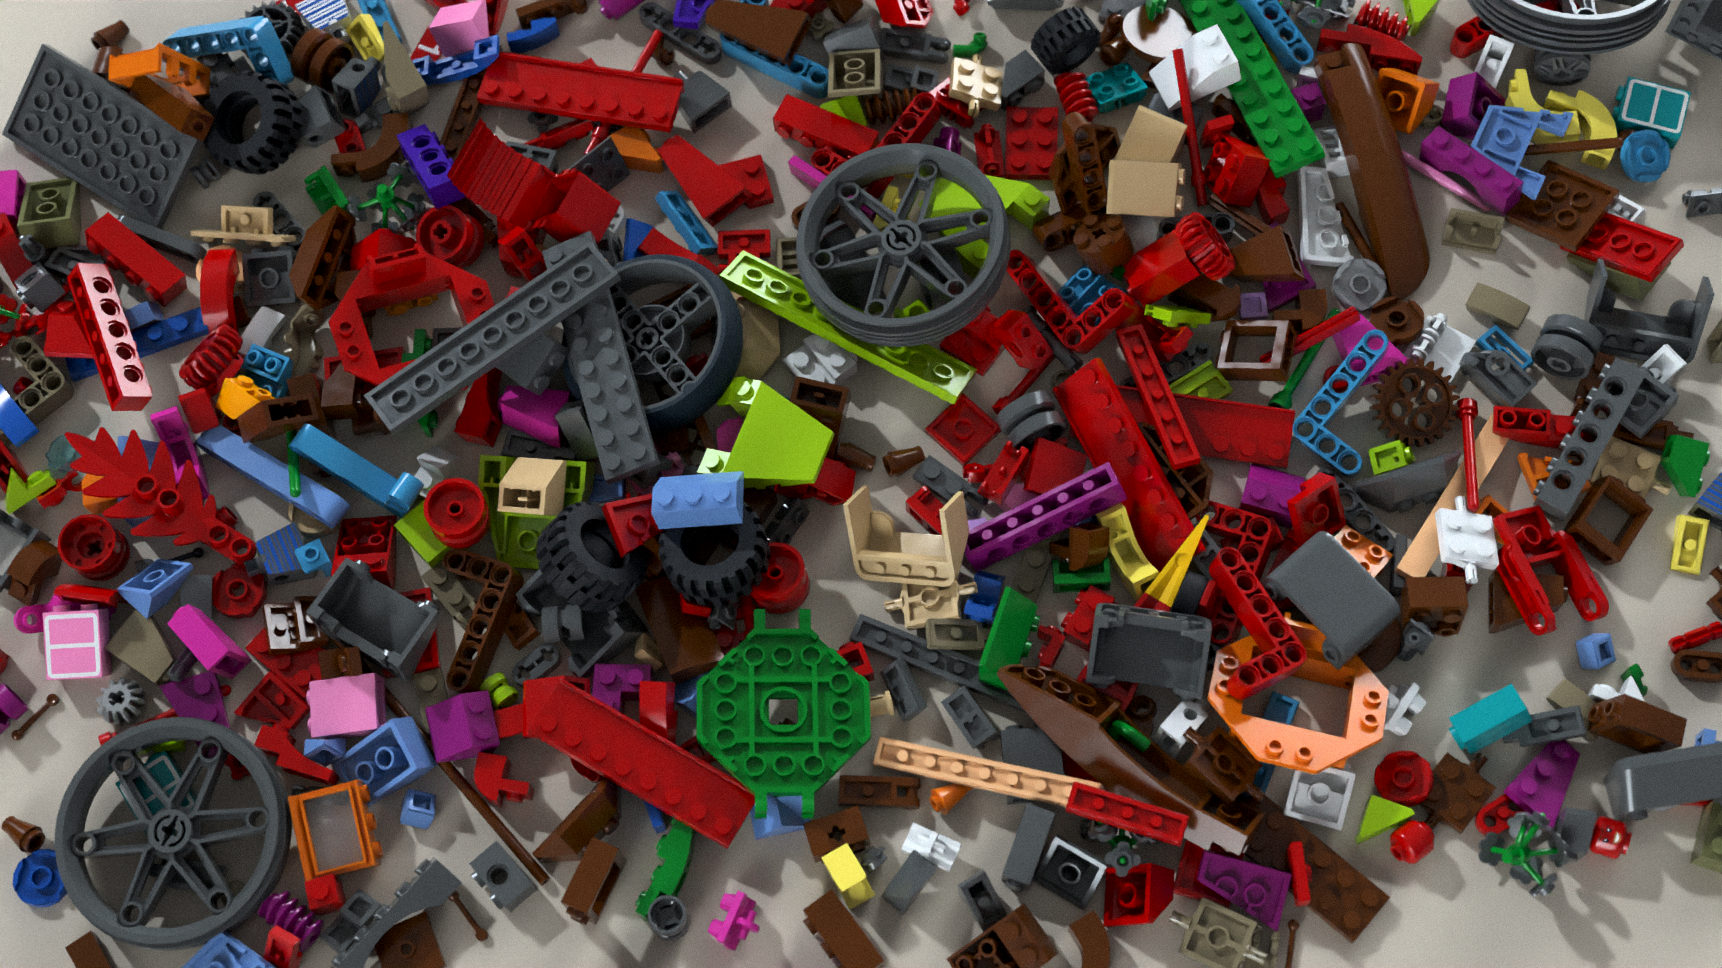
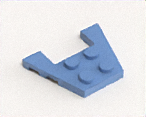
M1489 105L1470 147L1523 181L1522 193L1530 199L1536 200L1546 176L1520 167V163L1536 128L1563 138L1573 113L1552 114L1550 110L1540 109L1539 112L1524 111V108Z
M223 932L211 938L182 968L276 967L229 932Z

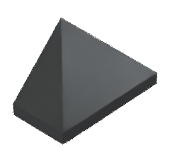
M913 850L881 897L905 914L938 867L919 852Z

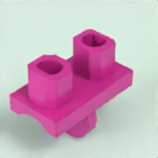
M737 891L736 895L725 893L720 902V908L728 912L724 922L714 919L709 926L708 933L726 948L735 951L740 939L746 940L749 931L758 933L760 926L753 923L757 912L753 911L756 902L740 891Z

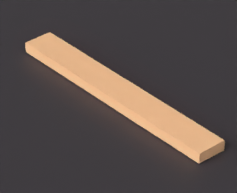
M1493 413L1475 440L1478 490L1510 439L1492 433ZM1464 459L1394 571L1402 577H1425L1438 557L1440 548L1435 513L1439 508L1456 510L1455 497L1462 496L1463 498L1465 496L1467 498Z
M879 737L873 765L877 767L1061 807L1067 806L1074 781L1098 789H1102L1103 786L1097 782L885 737Z

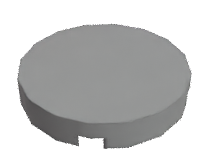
M1365 258L1351 259L1337 269L1333 277L1332 290L1335 298L1343 307L1347 309L1355 307L1358 312L1372 309L1377 302L1383 299L1387 288L1384 271L1377 263Z

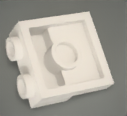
M815 333L803 340V346L783 359L784 366L794 378L799 376L838 386L858 372L856 363L858 358L856 354L846 351L844 348L823 339Z
M1345 763L1343 769L1331 766L1316 775L1294 769L1283 815L1341 831L1356 773L1350 770L1351 765Z

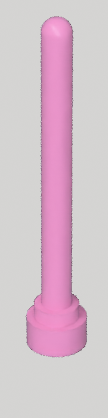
M1402 150L1406 165L1486 212L1492 210L1481 202L1478 194Z

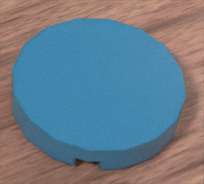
M1646 129L1633 132L1625 139L1621 147L1620 161L1622 169L1633 181L1646 183L1658 180L1669 166V145L1666 140L1659 136L1661 134L1657 131Z

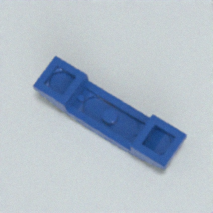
M498 35L474 41V50L441 60L433 61L430 55L414 59L412 62L426 85L458 81L479 73L499 57L500 38Z
M0 382V429L19 448L36 435L39 430Z

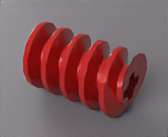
M1367 0L1359 10L1353 25L1358 23V26H1368L1369 29L1389 35L1403 43L1412 24L1410 26L1407 25L1408 16L1399 21V12L1390 17L1389 7L1380 12V3L1371 8V0Z
M1067 72L1056 77L1054 84L1057 93L1060 95L1059 99L1063 104V110L1066 112L1065 116L1072 112H1079L1088 122L1092 123L1099 110L1097 107H1094L1096 102L1094 98H1091L1093 94L1089 90L1090 85L1088 81H1085V73Z

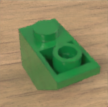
M1667 435L1660 463L1679 496L1695 498L1702 488L1703 478L1701 474L1703 467L1707 465L1710 458V451L1708 450L1710 443L1680 435Z

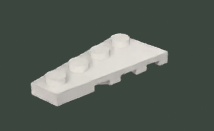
M1304 166L1298 169L1300 257L1302 263L1340 267L1346 261L1354 260L1348 249L1349 241L1347 234H1344L1342 230L1340 212L1336 210L1333 201L1335 196L1326 168Z

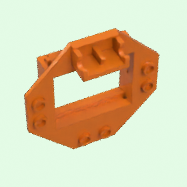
M1284 611L1283 617L1307 652L1305 662L1292 676L1349 690L1342 738L1241 714L1243 700L1236 699L1228 693L1227 681L1240 665L1263 653L1251 635L1216 652L1207 700L1230 727L1229 735L1240 745H1244L1257 761L1316 775L1331 766L1343 769L1347 758L1382 741L1389 691L1357 655L1337 670L1323 655L1322 645L1327 637L1312 622L1308 623L1291 619V613Z

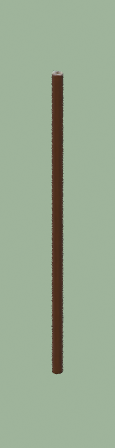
M332 639L333 643L338 648L345 647L344 645ZM361 658L362 673H374ZM385 686V703L398 718L411 716ZM415 721L434 760L436 761L431 738ZM450 761L437 763L541 886L546 884L550 877Z

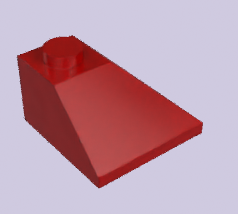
M71 300L62 301L48 315L44 347L45 357L94 359L75 302Z
M1153 863L1133 866L1128 870L1127 876L1120 877L1116 874L1114 867L1107 868L1104 927L1152 924L1173 900L1174 870Z

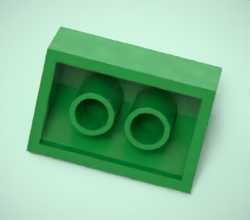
M1007 586L1005 587L979 663L978 681L1009 691L996 675L997 671L1006 665L1020 664L1022 657L1028 658L1032 647V642L1028 640L1031 631L1037 632L1041 616L1037 615L1038 605Z

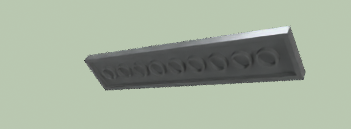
M588 231L542 251L546 268L549 269L588 241L598 250L592 232ZM607 289L561 322L605 481L610 485L660 463L610 289Z
M588 241L366 393L364 397L392 435L396 436L621 280L620 276L596 247Z

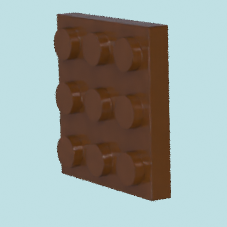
M1548 160L1538 172L1546 177L1536 200H1532L1524 193H1521L1520 201L1505 214V221L1576 252L1619 198L1620 190Z

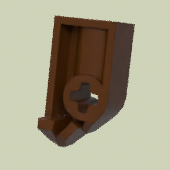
M1200 271L1198 277L1169 293L1168 300L1178 306H1186L1211 313L1210 322L1226 321L1236 316L1241 308L1240 286L1235 284L1234 288L1231 289L1216 280H1211Z

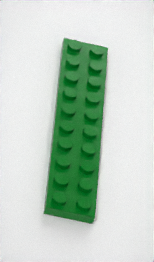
M1179 0L1196 32H1201L1217 24L1237 58L1241 80L1226 88L1259 149L1271 160L1269 161V167L1275 178H1280L1324 158V149L1245 9L1236 0Z

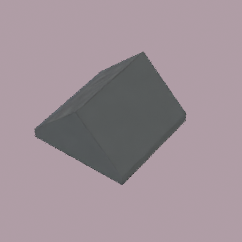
M874 15L829 32L823 41L828 55L833 52L880 48L881 61L885 60L879 29Z
M1056 834L1033 881L1080 909L1085 910L1105 876L1109 864Z

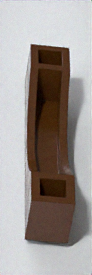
M361 270L337 272L334 294L339 302L342 301ZM376 310L361 313L369 340L373 338L372 317H375ZM342 362L323 383L321 408L330 421L361 418L362 407L366 405L364 387L368 381L344 371Z

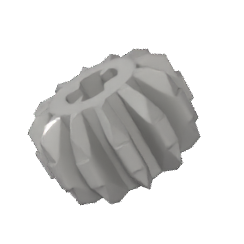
M122 677L118 683L114 680H109L110 687L108 689L100 687L103 696L95 698L96 702L100 704L97 708L98 713L102 716L104 715L103 718L107 723L114 722V724L121 727L125 721L133 724L134 715L142 716L139 708L147 706L146 701L142 699L146 695L145 691L139 688V684L134 680L129 682L126 678Z

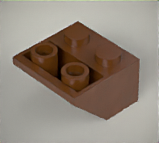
M1406 577L1401 591V634L1411 618L1416 622L1425 624L1431 630L1432 635L1449 637L1458 634L1469 607L1464 577Z

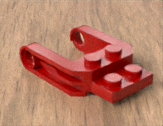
M1540 505L1500 514L1492 520L1505 544L1498 550L1499 565L1496 568L1527 627L1533 634L1540 636L1556 630L1555 615L1548 604L1550 601L1532 570L1547 566L1549 563L1553 564L1558 575L1564 577V585L1568 587V594L1583 619L1594 621L1604 618L1608 614V600L1573 536L1562 530L1558 532L1553 530ZM1590 599L1596 604V613L1589 606ZM1539 613H1541L1545 619L1544 627L1539 622Z

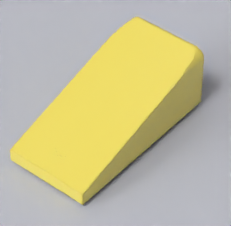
M359 14L345 31L365 61L369 57H374L381 63L385 59L384 42L376 23L370 14Z
M1686 515L1676 516L1670 570L1700 575L1710 520Z

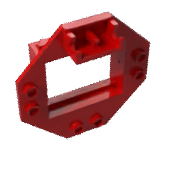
M419 243L413 244V248L373 258L372 255L366 256V263L328 321L344 371L377 387L415 361L411 360L379 369L361 313L450 290L464 327L495 306L486 280L424 252L422 245L420 246Z

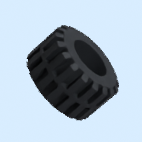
M1072 7L1056 13L1044 22L1034 34L1030 47L1049 73L1060 75L1075 69L1085 62L1099 45L1101 35L1082 8Z

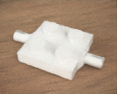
M1457 496L1454 499L1456 510L1439 508L1435 513L1441 562L1455 564L1465 570L1466 583L1476 584L1478 582L1476 569L1495 570L1499 565L1493 519L1489 515L1469 512L1467 498L1465 496L1463 498L1462 496Z

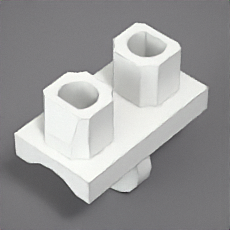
M1412 682L1409 686L1400 684L1398 688L1390 685L1384 730H1390L1398 736L1408 733L1412 723L1403 716L1406 709L1412 714H1418L1426 704V701L1417 693L1420 687L1416 683Z
M913 823L901 851L911 854L913 850H916L935 866L950 872L961 848V843Z

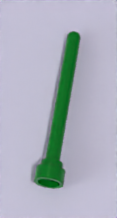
M1336 308L1332 309L1325 321L1339 314L1340 311ZM1325 340L1306 350L1283 390L1278 391V393L1273 394L1268 402L1269 407L1290 409L1292 407L1293 398L1291 396Z
M297 429L286 433L290 495L294 498L301 495L299 455L289 448V444L296 436Z

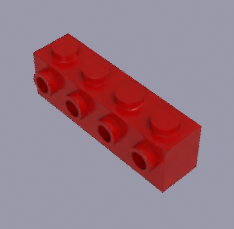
M786 94L773 117L774 130L781 137L797 140L807 148L829 149L847 160L875 149L880 143L878 131Z
M109 212L85 230L87 248L93 254L101 255L110 268L122 272L131 285H138L143 289L145 295L151 301H157L165 307L187 288L186 274Z

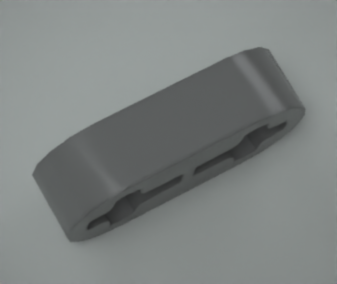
M544 643L520 660L512 670V677L516 684L523 688V682L526 678H521L522 674L520 672L524 669L527 672L530 671L531 677L528 680L545 678L557 669L562 660L558 648L554 644ZM545 652L552 654L553 660L551 662L544 660L543 654Z

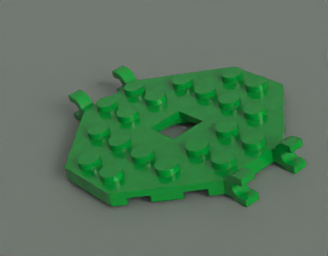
M754 609V629L736 648L728 652L717 663L715 668L697 681L696 741L755 796V819H767V796H802V818H813L814 795L871 738L869 681L861 674L856 673L842 656L819 639V635L811 629V609H799V628H765V609ZM797 699L798 723L795 725H772L769 723V700Z

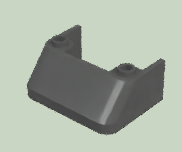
M1598 259L1587 295L1585 320L1595 326L1603 336V343L1599 352L1647 361L1663 345L1668 344L1689 364L1695 357L1714 298V291L1709 277H1702L1695 301L1688 299L1678 300L1671 305L1667 316L1614 308L1616 300L1614 291L1610 287L1605 286L1608 275L1604 260Z
M1722 742L1632 756L1616 761L1604 778L1613 818L1622 822L1626 817H1629L1630 821H1638L1648 818V813L1655 808L1705 800H1713L1716 803L1720 802L1722 807Z

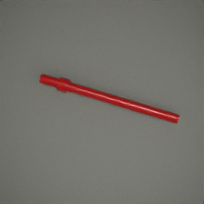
M654 30L631 71L643 72L663 37L661 31ZM601 122L600 126H596L591 135L592 140L586 148L584 155L608 138V131L612 124Z
M1183 48L1172 51L1184 124L1187 125L1186 138L1192 170L1190 180L1191 186L1195 188L1198 207L1208 205L1205 190L1207 180L1206 173L1202 171Z

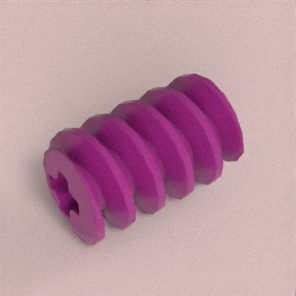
M288 890L282 894L273 893L260 906L258 916L265 918L266 923L270 926L277 925L300 938L299 952H305L316 942L324 921L320 919L313 924L316 914L311 912L304 916L308 907L302 905L296 909L299 899L293 898L288 902L291 896Z

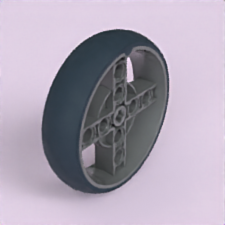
M655 254L624 261L613 267L621 280L609 289L630 361L634 359L631 365L635 379L644 383H657L666 380L677 393L662 402L643 406L651 434L668 432L689 424L707 412L717 403L731 384L737 372L743 349L741 314L726 284L712 271L693 260L674 255ZM683 283L692 285L688 291L669 307L652 304L638 308L629 298V295L656 284ZM717 312L718 330L713 351L702 371L695 377L685 365L691 351V333ZM563 332L562 345L568 348L565 333ZM569 351L562 364L563 372L576 400H581L582 395Z

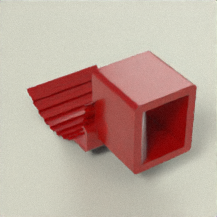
M481 118L447 174V177L452 180L453 185L460 192L464 193L467 198H470L484 210L510 222L515 227L523 228L527 233L534 232L536 227H538L559 243L591 231L598 245L621 204L619 200L582 172L576 171V168L572 170L566 169L561 174H555L546 166L514 151L513 148L508 147L506 143L499 140L487 128L486 123ZM530 220L532 223L530 227L527 229L526 226Z

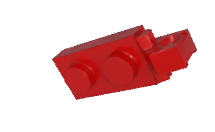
M575 119L539 135L540 137L524 144L556 150L566 145L565 142L573 138L578 140L588 136L589 131L594 130V127L590 120Z

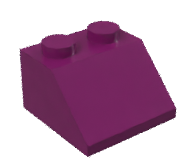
M1478 72L1450 79L1441 123L1455 136L1474 139L1489 105L1504 106L1505 98Z
M1251 463L1239 509L1266 518L1274 517L1278 526L1292 529L1293 525L1287 501L1301 492L1300 484L1304 483L1305 478Z
M488 690L459 694L425 709L436 763L478 757V752L493 754L500 744Z

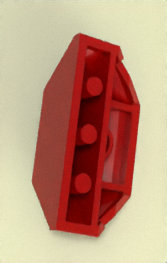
M875 0L881 18L885 23L924 29L934 14L929 0Z

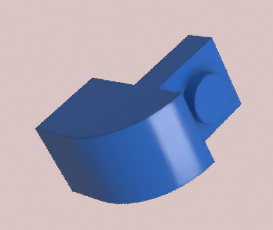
M978 570L973 580L977 584L978 593L971 594L965 604L964 614H966V619L993 625L1006 576Z

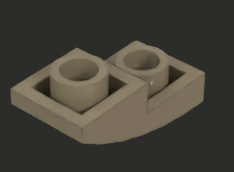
M1478 282L1465 304L1467 310L1492 317L1493 323L1519 330L1530 310V306L1521 300Z
M1562 679L1547 696V701L1555 710L1580 705L1587 732L1586 737L1588 740H1596L1599 736L1587 731L1589 725L1588 713L1596 702L1572 682Z

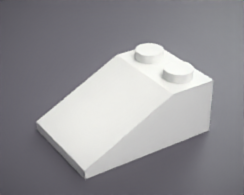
M1217 24L1192 35L1177 48H1183L1191 102L1241 80L1238 60ZM1172 52L1149 71V75L1169 112L1181 107Z

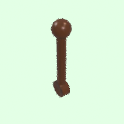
M55 694L48 695L47 702L19 730L12 732V738L16 741L21 740L23 733L50 706H55L59 703V697Z
M455 890L448 899L455 902L476 931V938L479 941H485L488 937L487 931L479 927L459 899L458 891Z
M1291 919L1288 922L1290 933L1285 968L1292 967L1296 930L1299 929V922L1295 919Z

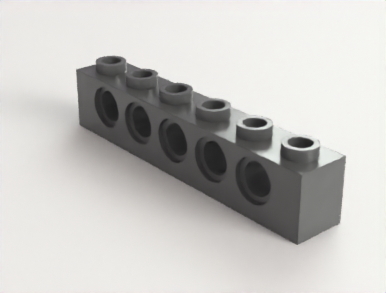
M1617 357L1611 365L1607 363L1604 365L1598 376L1602 380L1598 388L1593 386L1585 399L1589 403L1586 411L1579 410L1572 422V425L1576 426L1573 434L1566 433L1559 445V448L1563 449L1560 457L1553 456L1545 470L1550 475L1546 482L1540 479L1532 493L1537 496L1533 503L1534 506L1540 505L1543 511L1564 521L1647 372ZM1607 387H1615L1620 395H1611L1607 391ZM1594 410H1602L1607 418L1600 419L1596 417ZM1589 433L1593 437L1594 442H1585L1580 434ZM1567 457H1577L1581 465H1571ZM1561 479L1565 481L1568 488L1564 490L1557 488L1554 480Z

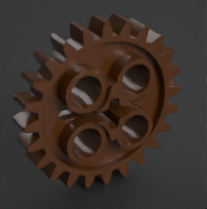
M1412 358L1406 359L1405 365L1401 360L1395 362L1396 369L1392 366L1386 367L1388 376L1385 374L1377 376L1382 383L1373 384L1372 387L1378 393L1369 396V398L1376 401V404L1370 406L1369 409L1377 410L1378 413L1372 420H1381L1382 423L1377 429L1382 430L1386 428L1388 430L1385 435L1386 438L1396 435L1395 441H1403L1405 439L1407 447L1412 446L1414 441L1417 447H1421L1424 445V440L1429 445L1434 443V437L1442 439L1444 436L1441 430L1451 431L1452 428L1447 422L1457 421V418L1451 413L1452 411L1460 410V407L1453 405V401L1458 400L1460 396L1452 395L1451 391L1456 389L1457 385H1448L1447 382L1452 376L1442 377L1443 367L1433 370V361L1428 362L1424 366L1423 358L1417 359L1415 364ZM1404 378H1408L1412 383L1410 392L1403 388L1402 382ZM1423 380L1425 384L1423 388L1420 390L1421 381ZM1429 389H1433L1437 394L1435 402H1431L1428 399L1427 393ZM1416 397L1415 402L1419 405L1418 407L1413 408L1414 403L1410 400L1411 398ZM1394 403L1399 404L1402 409L1399 417L1395 416L1392 412V405ZM1419 414L1424 415L1427 422L1424 428L1417 423ZM1409 415L1408 425H1405L1404 421Z

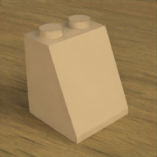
M1139 105L1114 160L1177 163L1183 152L1187 125Z
M1110 160L1106 214L1178 217V212H1182L1184 203L1183 196H1180V185H1184L1186 175L1185 169H1182V163Z

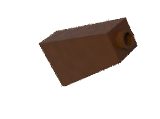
M715 0L705 15V23L711 30L788 66L791 65L813 22L809 14L804 11L727 0Z
M150 74L135 77L128 92L179 132L204 141L214 120V117L186 89Z
M313 372L287 379L290 396L313 394L319 420L310 423V425L337 441L333 420L330 421L321 408L324 380ZM309 462L313 474L320 475L321 478L332 476Z

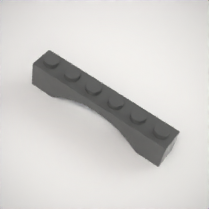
M433 857L430 861L425 859L415 869L414 872L417 875L410 883L405 881L394 892L396 898L389 906L384 903L375 912L373 917L376 920L368 928L364 925L353 936L352 939L355 942L347 951L344 948L335 955L331 961L334 964L331 968H364L372 948L396 922L422 909L442 905L462 882L436 858Z

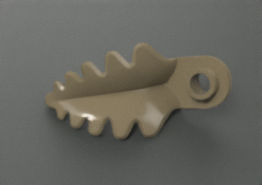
M304 304L299 308L298 313L290 322L291 330L284 335V341L290 347L283 352V356L293 360L291 378L311 373L309 368L319 370L320 365L315 357H323L324 355L322 348L314 337V332L324 320V312L322 309L315 310L308 304Z

